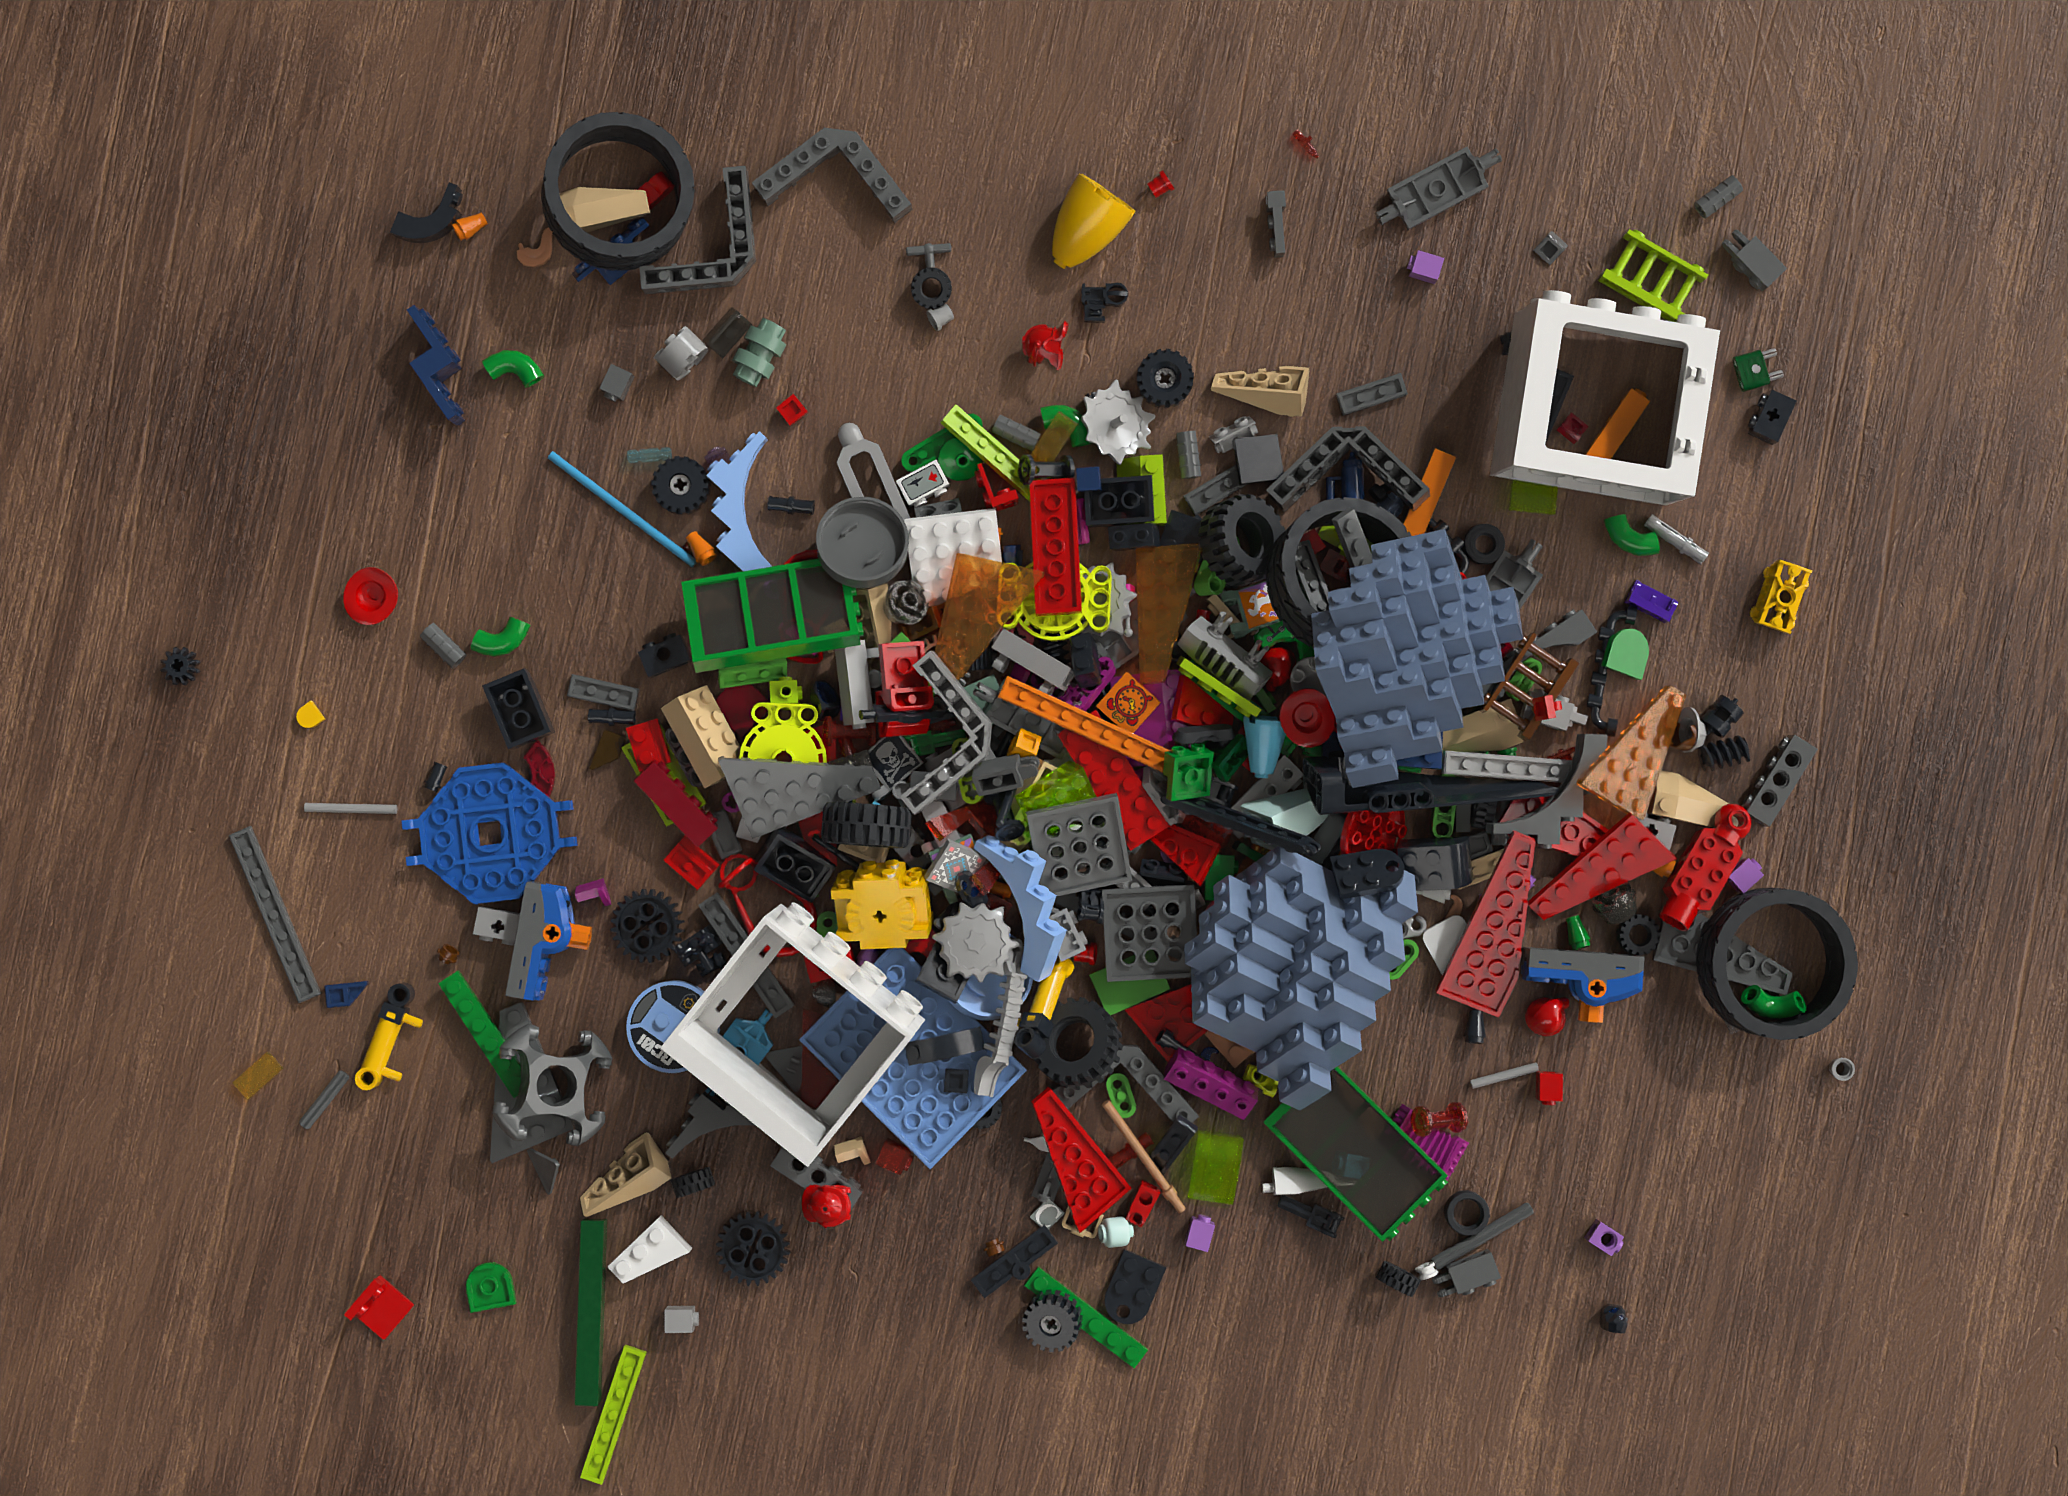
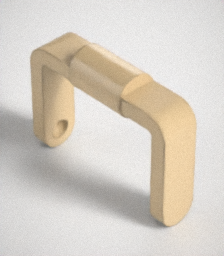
M1068 1206L1062 1220V1226L1071 1230L1070 1233L1082 1238L1084 1236L1095 1238L1104 1215L1099 1216L1093 1233L1086 1231V1229L1079 1233L1074 1224L1066 1223L1070 1212Z

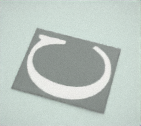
M1048 1199L1047 1203H1043L1030 1218L1040 1227L1045 1224L1050 1229L1065 1213Z

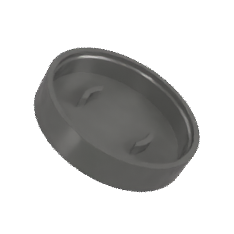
M871 497L845 499L832 506L824 514L818 525L816 550L820 564L833 579L846 586L871 588L882 585L898 574L907 558L909 535L905 521L892 506L879 499Z

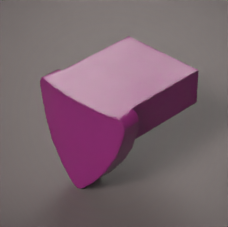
M604 878L576 886L575 896L577 902L600 896L604 906L612 905Z

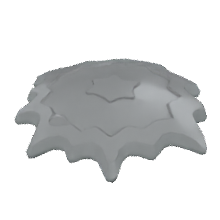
M1116 379L1108 389H1098L1094 398L1084 397L1086 413L1081 417V421L1087 429L1086 441L1095 443L1101 455H1109L1115 463L1120 465L1124 456L1135 455L1137 448L1151 449V446L1146 441V437L1151 433L1148 429V424L1155 419V415L1142 410L1143 397L1131 398L1130 391H1122Z
M1109 563L1106 566L1112 575L1109 628L1102 633H1097L1088 625L1081 634L1089 632L1091 635L1096 634L1100 637L1108 631H1113L1120 635L1124 634L1122 621L1131 616L1128 604L1132 599L1136 598L1137 594L1126 588V575L1116 574L1113 563ZM1091 566L1087 570L1091 573L1095 566ZM1099 571L1095 575V580L1100 583L1108 579V574L1104 571ZM1102 593L1094 597V602L1097 605H1103L1107 601L1106 595ZM1096 616L1093 619V625L1096 627H1102L1106 622L1103 616ZM1085 618L1081 621L1082 624L1086 622ZM1074 627L1072 631L1077 630L1079 627Z
M961 902L957 915L943 919V931L934 934L932 938L942 945L939 955L947 962L948 977L960 973L967 979L974 975L978 982L981 983L989 973L1001 977L1004 976L1003 964L1010 960L1009 954L1011 949L1019 946L1018 942L1011 940L1009 937L1011 928L1003 921L1004 907L1001 906L994 910H989L984 903H981L975 908H970Z

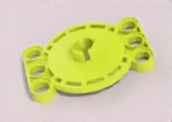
M1033 562L1026 566L1022 572L1014 563H1006L1000 568L997 621L1002 628L1010 630L1020 623L1022 628L1032 636L1047 641L1069 639L1071 636L1081 633L1088 625L1097 633H1102L1109 628L1112 575L1106 566H1097L1090 573L1087 568L1080 564L1082 613L1036 616ZM1009 568L1015 569L1017 572L1016 577L1011 580L1004 577V572ZM1099 571H1104L1108 574V579L1105 582L1100 583L1095 580V575ZM1009 590L1013 591L1016 595L1015 599L1011 602L1004 601L1003 594ZM1099 593L1107 597V601L1103 605H1097L1094 602V597ZM1003 614H1013L1014 621L1010 624H1004L1001 621ZM1096 616H1103L1106 622L1104 626L1096 627L1093 625V619ZM1085 618L1086 622L1082 624L1081 621ZM1031 624L1036 629L1041 630L1040 634L1032 631L1028 626ZM1076 626L1079 627L1074 632L1065 635L1066 631H1069ZM1046 633H1060V636L1055 637L1045 635Z
M760 702L752 707V718L758 724L746 735L740 749L739 759L743 757L744 751L748 752L747 758L752 760L758 758L774 759L778 753L786 751L792 757L791 762H819L818 754L822 753L823 763H827L826 750L822 739L810 726L818 718V711L813 705ZM760 706L768 710V716L765 719H758L755 716V710ZM782 707H787L791 711V717L788 720H781L778 717V711ZM805 708H810L814 711V717L810 721H804L801 718V712ZM763 726L765 729L760 732L758 728ZM808 728L810 731L806 733L803 729ZM755 733L756 737L752 740L750 747L746 746L748 739ZM813 735L818 739L821 748H816L815 743L811 739Z

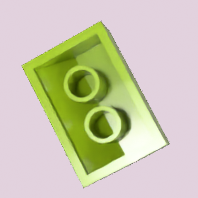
M1163 454L1130 457L1123 459L1120 465L1116 463L1117 477L1152 475L1155 521L1144 523H1155L1159 526H1165L1167 521Z

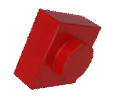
M794 394L776 407L790 427L808 413Z

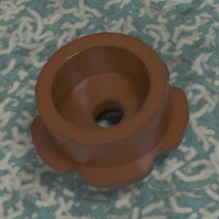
M443 944L442 948L437 950L438 958L441 962L445 964L457 962L459 951L452 945Z
M998 1238L985 1243L986 1248L983 1251H986L988 1257L1005 1250L1003 1246L1004 1241L999 1242Z

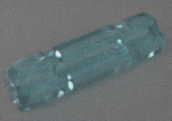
M669 447L661 448V450L652 448L640 449V451H627L629 463L672 459V450Z

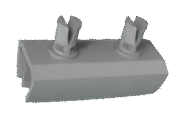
M1220 612L1213 624L1200 616L1186 629L1178 645L1213 677L1250 701L1253 695H1256L1274 673L1260 662L1269 650V646L1267 645L1259 651L1263 641L1257 640L1248 653L1224 634V631L1233 621V618L1230 617L1223 623L1226 612Z

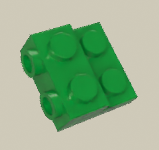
M1200 743L1191 744V748L1188 749L1181 746H1173L1171 751L1165 752L1163 774L1168 776L1166 799L1177 801L1209 796L1214 752Z

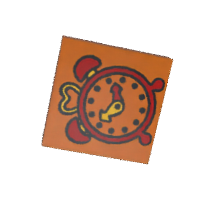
M1126 672L1096 707L1118 727L1134 734L1161 702L1132 675Z

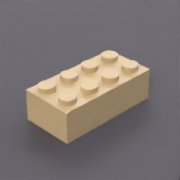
M706 685L675 698L661 708L704 788L726 779L718 758L724 756V758L739 759L741 749L734 733Z

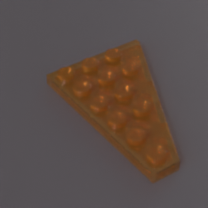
M956 554L935 653L958 681L968 672L967 670L980 657L1007 620L1021 606L1023 600L1032 592L1031 590L1044 577L1045 572L966 554Z
M1664 686L1659 691L1658 696L1649 702L1650 706L1633 719L1628 728L1620 733V738L1614 745L1607 747L1598 757V760L1589 767L1588 773L1582 779H1578L1576 784L1624 813L1628 814L1631 812L1638 820H1644L1687 695L1673 686Z

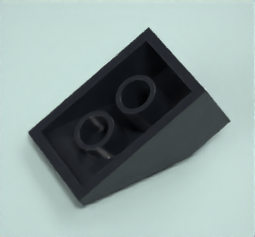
M1152 475L1102 478L1101 490L1084 491L1086 526L1089 528L1155 521Z
M785 827L772 831L753 859L754 871L810 903L814 901L836 869L834 863Z

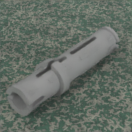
M1654 514L1644 524V527L1675 546L1679 553L1686 554L1700 565L1709 554V552L1692 542V538H1687Z

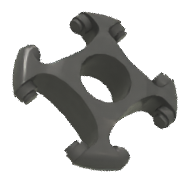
M527 1024L512 1033L499 1047V1055L502 1059H511L512 1056H515V1052H518L521 1064V1083L513 1109L509 1112V1107H506V1103L494 1102L492 1115L499 1127L514 1141L526 1140L527 1129L524 1128V1125H519L522 1118L539 1114L559 1115L571 1120L575 1125V1129H571L567 1133L566 1143L579 1146L593 1137L602 1128L606 1118L605 1112L594 1111L593 1114H590L589 1120L585 1116L584 1085L590 1063L596 1058V1064H599V1068L610 1069L613 1058L602 1040L592 1031L588 1030L579 1031L578 1042L581 1043V1046H584V1049L577 1055L554 1057L537 1052L530 1047L529 1041H534L538 1037L539 1027ZM555 1065L564 1071L568 1087L566 1094L560 1101L553 1105H547L540 1099L536 1084L543 1070Z

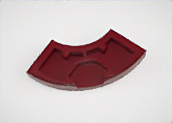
M536 740L523 758L531 769L530 783L550 798L555 784V767L546 747L539 740Z

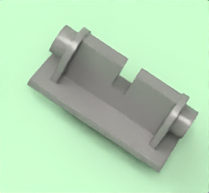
M1240 417L1234 421L1233 425L1215 430L1214 434L1209 436V438L1215 444L1214 447L1217 453H1225L1233 448L1232 440L1234 438L1255 437L1258 430L1254 425L1256 424L1251 417Z

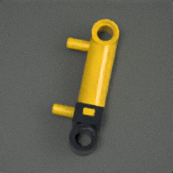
M1057 956L1051 975L1040 981L1029 1012H1024L1022 1019H1018L1017 1026L1021 1029L1017 1032L1014 1042L1029 1058L1039 1057L1046 1048V1043L1042 1038L1050 1037L1054 1026L1050 1021L1065 978L1069 977L1074 969V964L1069 958L1061 962L1059 956Z
M409 983L395 984L388 990L387 996L389 1001H385L378 1016L380 1019L362 1066L355 1075L356 1085L362 1090L376 1088L381 1084L383 1076L398 1082L402 1078V1073L387 1068L386 1064L402 1024L407 1023L417 1028H420L423 1024L422 1019L409 1015L410 1008L404 1006L411 1003L415 998V990ZM399 988L406 992V998L403 1001L397 997ZM366 1072H370L373 1075L374 1080L372 1084L365 1081Z

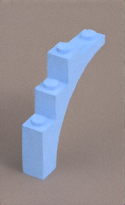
M760 431L757 434L752 433L745 441L747 445L742 451L737 450L730 457L731 463L729 465L723 459L719 462L715 460L707 469L709 473L706 475L726 493L724 497L719 496L712 504L714 508L711 511L731 529L729 532L724 531L717 539L719 543L716 547L743 571L772 567L762 556L752 539L744 507L745 486L749 471L757 454L768 441Z
M985 836L976 841L974 849L987 858L1001 873L1017 901L1023 921L1025 938L1024 956L1020 970L1030 978L1040 982L1051 975L1067 931L1058 922L1049 919L1057 895L1050 892L1047 887L1039 885L1046 860L1030 850L1019 854L1016 849L1006 846L996 837Z

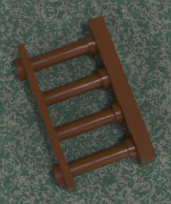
M1534 632L1528 636L1524 635L1523 639L1517 644L1519 650L1504 671L1505 681L1497 682L1491 693L1487 692L1484 695V704L1479 710L1484 713L1489 708H1492L1519 726L1520 732L1517 736L1524 741L1530 740L1542 721L1535 720L1532 703L1533 697L1508 681L1514 670H1517L1541 686L1545 692L1543 696L1552 695L1555 702L1579 665V662L1573 658L1559 661L1532 643L1537 636ZM1527 650L1556 669L1555 672L1558 674L1553 681L1551 679L1548 681L1520 662ZM1502 688L1531 707L1530 710L1533 712L1528 719L1526 717L1523 719L1495 700Z

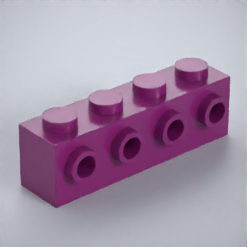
M1178 1047L1165 1067L1164 1080L1245 1120L1258 1101L1259 1088L1252 1082L1236 1077L1232 1072L1225 1071L1215 1066L1211 1061H1205L1195 1056L1189 1050Z

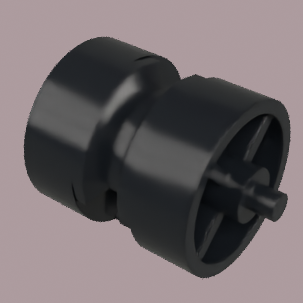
M1720 695L1712 704L1713 710L1708 709L1700 718L1701 722L1708 729L1706 731L1707 735L1712 732L1718 737L1724 738L1731 730L1730 724H1736L1743 716V710L1736 704L1738 702L1737 698L1731 700L1724 695Z

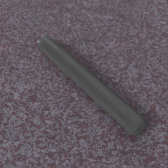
M1524 1203L1487 1225L1481 1232L1468 1236L1434 1256L1431 1260L1435 1263V1268L1441 1269L1534 1213L1531 1205Z

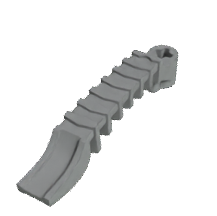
M1010 937L1011 940L1018 942L1019 946L1011 949L1009 954L1010 960L1003 964L1004 976L1007 977V982H1000L999 987L1005 989V994L998 995L997 999L1003 1001V1007L996 1008V1012L1001 1014V1019L994 1020L993 1022L994 1025L999 1027L998 1032H991L989 1034V1037L995 1039L996 1042L995 1044L986 1043L983 1047L992 1051L993 1054L992 1057L982 1056L976 1066L974 1093L977 1095L993 1097L997 1078L1000 1072L1008 1066L1009 1057L1013 1054L1011 1050L1013 1043H1015V1032L1018 1030V1018L1021 1016V1013H1019L1020 1005L1023 1004L1022 993L1025 992V987H1023L1024 979H1027V975L1020 970L1024 946L1023 942L1017 938Z

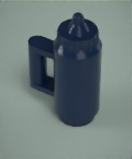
M1350 452L1348 460H1343L1341 476L1326 477V500L1335 499V481H1341V499L1344 500L1345 497L1364 500V468L1362 467V461L1355 457L1354 452Z

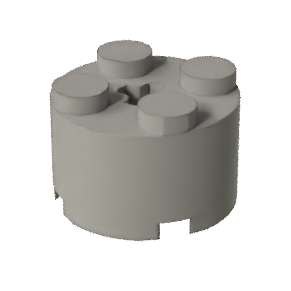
M684 326L677 335L672 334L664 342L666 345L665 349L659 350L654 359L679 381L691 372L690 368L700 363L707 354L708 348L690 329Z

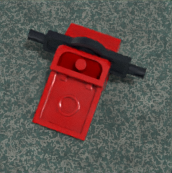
M924 641L878 644L883 690L875 692L876 705H873L871 710H859L860 720L874 719L878 723L879 738L927 734L931 718H943L944 713L953 712L948 710L949 706L947 704H942L940 700H933L932 686H928L927 679L920 676L912 666L925 655Z

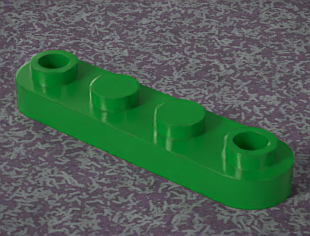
M968 414L981 427H983L982 420L979 416H977L976 414ZM943 428L910 448L902 456L901 461L904 469L912 473L934 460H938L939 451L943 444L955 436L948 429ZM916 458L918 462L916 465H910L909 460Z

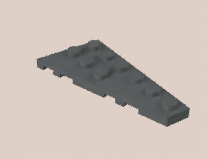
M1698 913L1688 931L1676 929L1662 920L1659 930L1661 936L1658 939L1660 942L1656 945L1657 948L1654 950L1652 960L1697 972L1696 954L1698 943L1709 918ZM1733 935L1727 951L1726 970L1728 980L1749 986L1758 985L1761 989L1787 995L1792 972Z

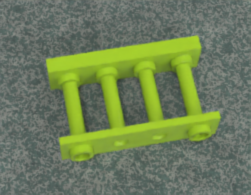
M1629 229L1623 236L1629 242L1615 267L1610 270L1605 269L1598 281L1641 306L1661 310L1660 317L1663 319L1677 322L1678 315L1685 314L1681 311L1680 307L1695 281L1703 282L1708 274L1704 272L1701 266L1697 264L1691 265L1647 240L1642 232ZM1636 247H1639L1648 252V255L1634 279L1628 281L1622 277L1621 273ZM1658 258L1667 263L1668 266L1653 292H1647L1642 289L1641 284L1655 259ZM1677 269L1688 275L1673 303L1668 304L1661 300V294Z

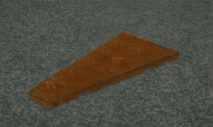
M1199 543L1136 549L1140 683L1142 685L1165 683L1172 659L1175 641L1177 642L1180 623L1183 621L1192 590L1193 578L1199 566L1200 554L1203 552L1202 548H1199Z

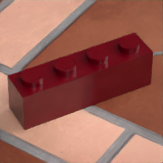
M652 761L635 777L634 782L697 847L700 846L718 829V824L716 823L718 819L712 812L708 811L706 813L700 807L702 802L694 794L690 796L684 790L686 788L685 784L679 778L674 779L669 774L670 769L664 762Z

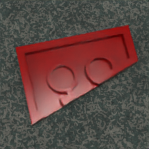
M1186 675L1179 676L1171 720L1190 727L1214 724L1233 725L1234 716Z

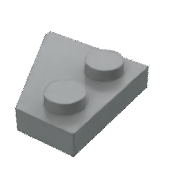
M1146 766L1143 769L1142 786L1168 824L1177 823L1178 809L1165 805L1160 800L1167 793L1168 778L1160 771Z

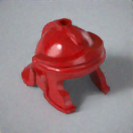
M1064 321L1059 328L1048 327L1046 324L1031 327L1022 338L1023 353L1028 356L1027 362L1036 367L1037 364L1041 365L1042 360L1046 358L1059 371L1063 362L1061 342L1067 334L1069 324Z
M810 1185L806 1187L802 1196V1211L806 1220L818 1222L824 1228L835 1227L850 1220L851 1202L847 1193H851L850 1187L843 1185Z

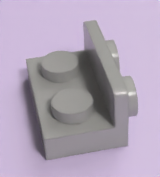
M1064 908L1049 916L1050 920L1058 922L1061 927L1067 930L1058 953L1061 962L1086 950L1084 945L1088 944V941L1083 931L1078 933L1074 925L1078 923V920L1073 910L1068 912L1067 908Z

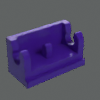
M1635 580L1624 603L1637 607L1638 610L1663 623L1671 620L1678 605L1677 600L1658 592L1638 580Z

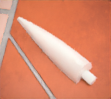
M1273 1167L1272 1183L1262 1184V1192H1273V1195H1292L1327 1188L1309 1168ZM1323 1171L1336 1186H1352L1359 1181L1355 1178Z

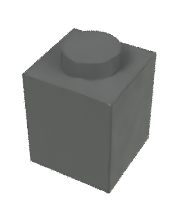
M611 364L599 389L604 392V397L616 402L617 399L624 401L635 376Z

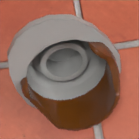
M1691 707L1684 708L1680 711L1676 723L1672 725L1674 734L1668 742L1671 747L1684 753H1689L1704 744L1707 734L1706 726L1699 719L1696 710Z

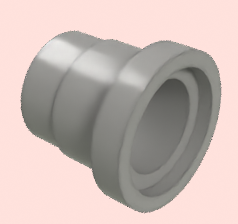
M947 304L934 310L929 309L926 311L927 317L936 331L941 330L943 325L954 319V315Z
M1841 1057L1831 1061L1829 1071L1834 1078L1846 1081L1854 1075L1855 1067L1851 1060ZM1842 1062L1844 1064V1071L1841 1074H1837L1836 1066Z

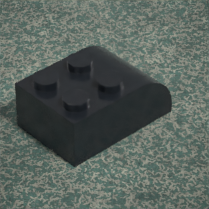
M526 668L482 685L508 749H517L555 733L535 682Z
M1469 836L1400 840L1397 848L1398 856L1403 861L1404 870L1415 875L1416 891L1458 889L1472 883L1473 874Z

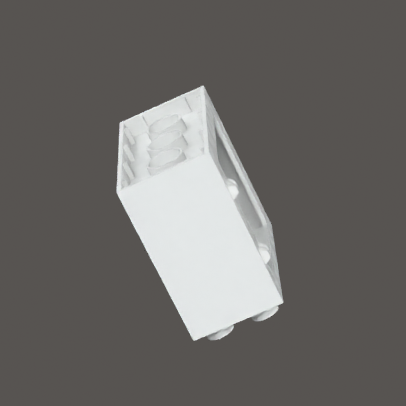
M1554 290L1543 291L1542 299H1531L1528 306L1515 313L1490 476L1665 506L1694 497L1720 330L1705 328L1706 318L1698 315L1681 314L1678 315L1677 322L1660 320L1661 310L1652 307H1633L1632 314L1615 312L1616 302L1607 299H1589L1587 307L1570 304L1571 294ZM1563 327L1684 348L1666 469L1548 449L1545 446Z
M791 903L788 908L780 904L762 918L660 1048L808 1167L915 1035L925 1019L919 1015L923 1006L915 997L903 990L895 996L882 985L887 977L879 968L868 961H864L859 967L846 956L850 947L843 939L832 932H828L823 938L810 927V924L814 921L813 916L800 905ZM786 942L790 943L887 1022L816 1110L807 1106L718 1034V1028ZM767 945H769L771 948L765 954V956L762 957L759 953L762 952ZM723 1000L727 1001V1004L719 1012L716 1008Z

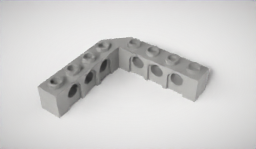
M929 651L912 666L920 676L925 677L934 688L933 692L940 695L949 706L948 710L958 717L964 725L963 729L971 738L961 745V749L955 754L943 760V763L937 769L926 774L920 783L909 788L900 796L914 815L920 813L988 757L990 751L992 722L934 651Z

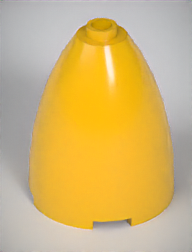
M1079 173L1068 190L1057 217L1052 244V255L1055 257L1054 262L1065 269L1066 266L1071 268L1093 257L1116 238L1133 217L1135 210L1094 180Z

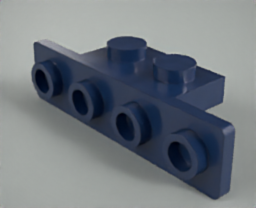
M643 218L634 219L628 224V229L623 233L615 234L610 239V242L633 243L632 239L647 228L649 224ZM581 262L574 268L575 271L572 275L579 282L594 269H597L608 284L611 285L629 270L612 271L596 268Z

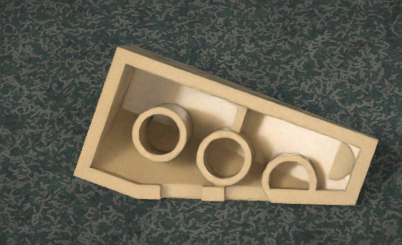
M577 187L559 193L569 216L587 233L650 213L646 191Z
M1283 366L1279 367V371L1266 372V368L1258 369V372L1253 374H1246L1244 371L1215 374L1211 391L1279 415H1288L1290 417L1302 416L1306 404L1309 368Z
M884 583L871 588H856L857 596H853V602H858L861 615L856 616L857 623L862 622L864 636H860V640H865L866 649L878 648V644L890 643L892 603L888 584ZM843 598L839 603L844 620H848L845 598ZM867 658L868 672L870 670L881 672L880 658Z
M1511 699L1499 702L1516 713ZM1489 708L1484 713L1478 710L1463 716L1464 728L1443 731L1442 750L1456 752L1497 751L1520 744L1523 740L1517 736L1520 732L1519 726L1492 708Z
M1656 769L1646 813L1715 828L1717 811L1729 803L1680 774ZM1732 816L1731 821L1733 825L1738 826L1737 818Z
M646 1132L631 1142L624 1149L625 1154L619 1161L616 1162L614 1160L609 1165L611 1169L603 1178L599 1177L580 1197L585 1217L653 1191L671 1179L668 1160L649 1133Z

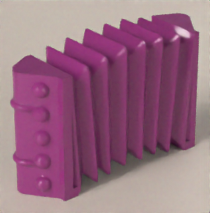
M1401 1104L1397 1113L1394 1114L1393 1121L1448 1174L1445 1178L1448 1181L1451 1174L1454 1173L1453 1170L1460 1158L1464 1155L1469 1142L1457 1135L1451 1137L1449 1132L1446 1134L1443 1130L1439 1132V1129L1436 1127L1432 1129V1125L1430 1123L1427 1124L1425 1120H1421L1420 1115L1415 1116L1414 1110ZM1389 1125L1387 1130L1384 1131L1385 1134L1379 1144L1390 1149L1401 1136ZM1407 1142L1394 1154H1399V1159H1405L1408 1165L1412 1163L1414 1169L1421 1167L1423 1173L1428 1170L1430 1176L1434 1173L1435 1176L1438 1174Z

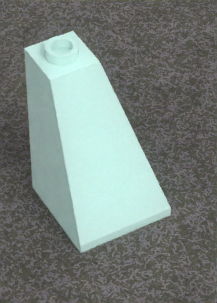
M1307 788L1243 803L1240 806L1242 813L1305 836L1320 826L1329 815H1319ZM1250 837L1252 843L1273 850L1277 847L1276 845H1268L1263 840Z

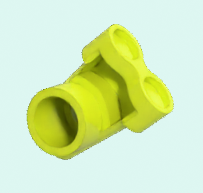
M1248 1064L1243 1080L1252 1082L1256 1087L1263 1090V1094L1273 1098L1277 1091L1278 1081L1257 1072V1066ZM1255 1072L1258 1074L1257 1080L1254 1078Z

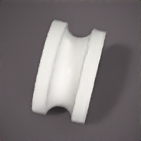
M1431 1261L1416 1267L1415 1271L1420 1274L1418 1278L1426 1280L1437 1275L1438 1271L1434 1269L1435 1263Z

